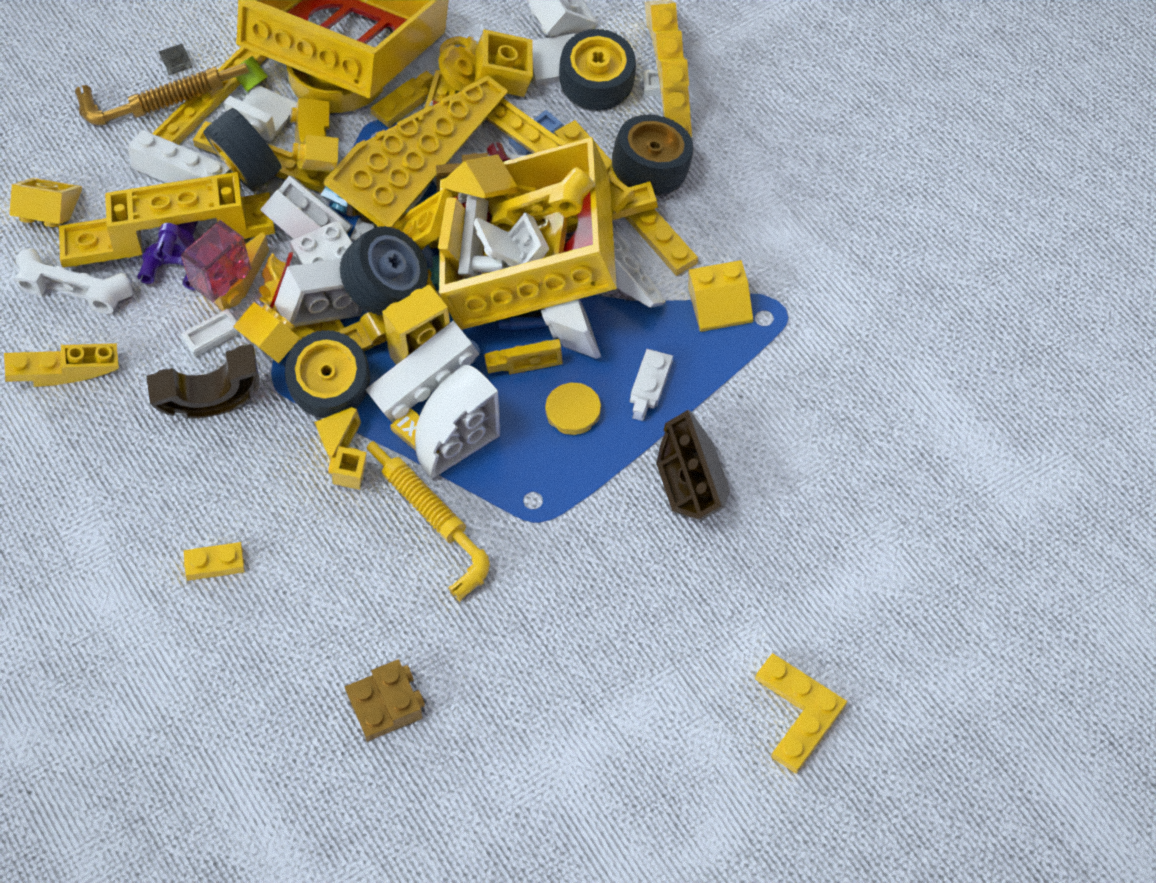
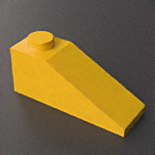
M261 232L200 278L204 294L222 311L237 306L246 297L269 252L266 235Z

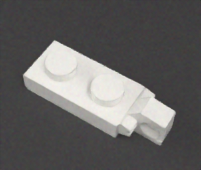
M646 349L631 392L630 402L634 403L633 419L644 421L648 407L655 408V406H658L673 362L672 355Z

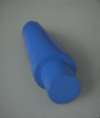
M512 316L498 320L499 330L510 329V331L549 327L546 325L543 317Z

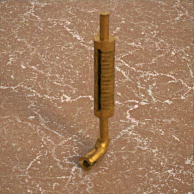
M246 63L218 72L215 66L206 69L205 72L201 71L200 74L197 72L196 76L192 74L191 77L187 76V79L183 77L182 80L178 79L177 82L174 80L173 84L168 82V85L164 84V87L160 85L159 88H151L150 92L145 90V93L141 92V95L137 93L128 96V104L105 112L99 110L98 105L94 104L91 87L82 85L84 93H81L80 87L75 89L79 103L78 111L86 121L99 126L106 125L107 121L130 113L139 118L147 113L150 114L151 110L156 112V109L159 111L160 108L164 109L165 106H173L174 102L179 104V101L182 103L183 100L188 101V98H196L197 94L202 96V93L205 95L206 91L211 93V90L222 89L223 81L249 73Z

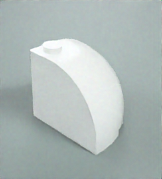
M463 365L435 389L422 409L416 426L415 451L421 467L431 479L500 436L498 391L481 372L472 366Z

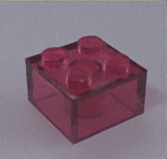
M221 220L181 253L190 286L212 303L219 297L224 296L231 286L239 279H243L249 270L252 269L244 237Z

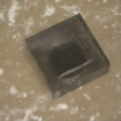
M183 43L159 51L168 76L192 68Z

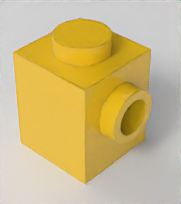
M338 446L336 458L331 457L328 473L332 474V484L360 490L366 468L367 452L356 448Z

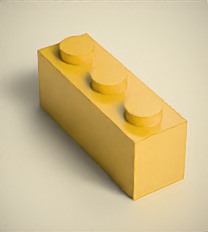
M253 302L233 326L277 363H280L300 339L293 332L296 327L266 304L261 307Z

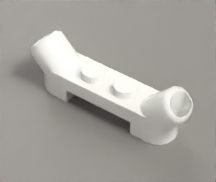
M35 249L22 250L16 256L19 272L14 280L15 284L23 291L34 295L43 296L46 288L85 298L88 300L91 310L111 314L119 301L129 298L133 294L131 284L126 274L123 273L101 280L87 273L79 274L68 271L61 266L45 265Z

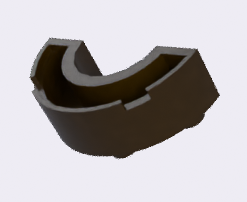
M252 344L241 345L233 350L226 351L227 359L225 364L218 370L208 374L186 375L170 368L147 375L150 404L156 410L174 417L175 412L183 413L189 419L221 415L241 407L251 399L250 394L253 391H257L260 384L254 346Z

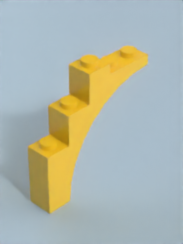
M672 0L646 1V25L654 47L663 116L677 122L692 137L688 91L687 59L683 56L682 31L678 29L676 2Z

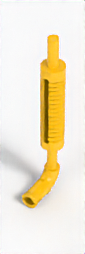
M375 441L370 442L366 449L382 464L383 469L381 472L384 478L389 483H392V486L416 508L420 515H423L422 517L427 522H430L429 524L448 543L456 541L472 557L471 561L473 564L466 569L467 573L448 587L450 593L454 597L457 596L456 599L459 602L462 601L478 585L484 584L483 580L487 577L490 569L489 556L484 549H479L465 535L466 524L449 509L400 457L391 459Z

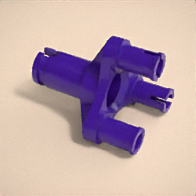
M199 221L179 225L172 223L162 224L158 232V241L144 250L142 255L143 263L137 275L138 280L141 279L140 282L144 284H152L158 267L162 264L183 265L188 267L182 282L183 286L190 290H197L200 286V278L207 271L210 263L209 258L195 245L193 236Z

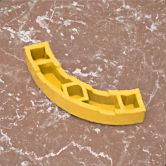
M298 98L296 108H291L290 123H295V143L292 146V159H296L299 169L331 172L338 163L339 138L326 136V130L329 129V101Z

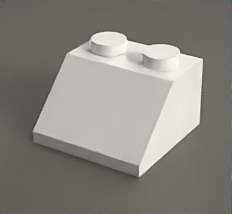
M526 0L531 7V13L540 21L542 31L550 37L578 34L579 32L594 28L598 24L584 0Z
M579 299L541 310L544 321L549 326L553 338L558 337L563 347L596 359L601 357L587 314Z

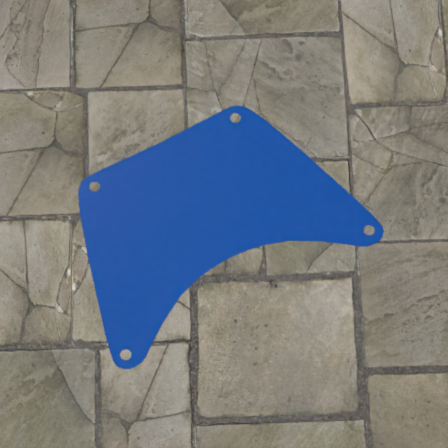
M379 120L369 122L361 130L354 146L363 140H369L375 132L386 131L390 128ZM433 181L414 207L437 193V186ZM336 211L353 225L347 233L350 239L361 215L348 216L346 213L342 214ZM427 244L422 253L426 258L427 268H433L432 257L440 255V250L438 248L431 249ZM750 293L753 314L752 323L700 332L691 300H665L662 306L648 307L640 301L592 295L580 298L579 300L587 314L601 357L596 359L563 347L560 341L562 365L510 375L508 371L488 373L484 354L516 346L540 343L546 340H555L549 327L510 331V329L499 330L497 320L463 329L461 331L465 336L473 340L480 348V354L476 361L469 366L481 372L498 391L500 436L445 470L439 476L524 521L540 523L561 516L597 491L662 438L665 434L663 430L666 422L687 410L692 412L756 357L787 325L789 317L786 308L779 301L771 297ZM363 309L360 316L339 320L345 328L359 322L360 318L368 313V311ZM542 309L513 317H543ZM760 311H768L773 315L774 320L768 326H761L756 323L755 315ZM449 312V320L451 323L454 320ZM387 341L364 351L370 369V386L395 367L396 364L390 357ZM646 349L672 355L673 362L658 406H655V408L648 407L644 421L633 419L634 403L630 402L631 392ZM288 352L280 363L273 360L271 378L275 390L281 396L295 403L285 380V364L289 356ZM571 382L582 383L592 388L598 395L601 403L600 419L598 422L591 426L589 431L577 435L559 432L557 428L552 427L548 422L545 413L546 400L552 390L562 384ZM367 392L364 400L356 408L361 421L356 433L420 465L416 451L391 431L390 425L392 422ZM429 397L422 402H418L411 409L420 416ZM530 492L539 493L543 498V503L536 509L527 508L523 503L524 496Z

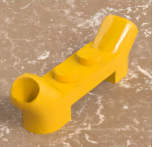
M577 167L573 168L560 183L513 199H509L505 195L491 197L488 203V212L493 217L491 224L509 232L524 213L533 216L534 219L559 212L565 218L581 212L583 199L594 187V181Z

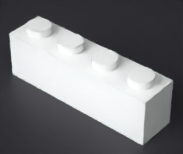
M144 130L128 145L131 168L166 183L232 173L226 164Z
M452 321L365 390L393 423L396 419L405 416L409 408H412L418 402L426 400L431 392L453 372L463 365H470L479 353L457 324Z

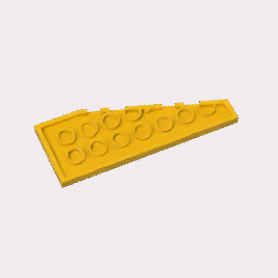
M488 75L464 87L462 91L452 96L449 95L443 98L441 102L433 106L430 105L399 121L397 125L390 129L382 130L369 140L357 143L325 178L323 184L377 226L392 228L436 177V165L447 164L503 100L508 90Z

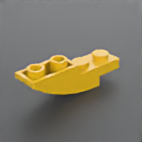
M117 343L61 345L60 351L4 353L5 382L33 381L34 387L80 382L108 374L119 368Z

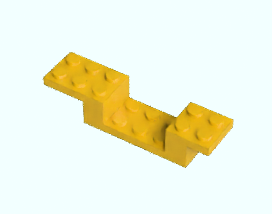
M238 172L105 193L106 218L59 226L61 266L63 268L140 256L142 255L141 230L161 227L164 223L179 225L217 218L222 242L256 237L261 232L265 235L275 234L274 222L260 210L270 199V193L243 196Z

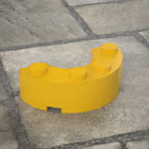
M286 65L289 83L296 97L329 101V113L349 112L364 107L375 100L383 91V88H381L369 99Z

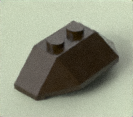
M687 410L665 423L663 430L665 434L660 444L656 465L672 511L701 521L725 507L730 488L714 443L693 413Z

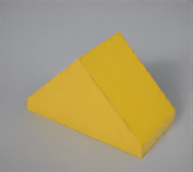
M351 407L314 422L329 460L331 457L336 458L338 446L348 448L361 424L357 409Z

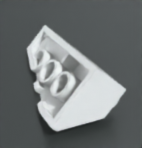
M613 228L617 289L648 307L662 306L665 300L651 279L640 273L639 269L642 265L637 259H632L627 252L630 247Z

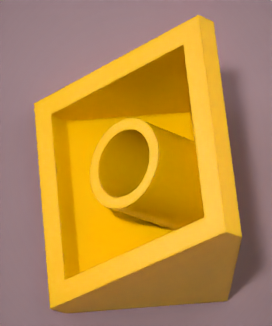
M499 155L465 160L441 182V188L480 198L517 192L518 188Z

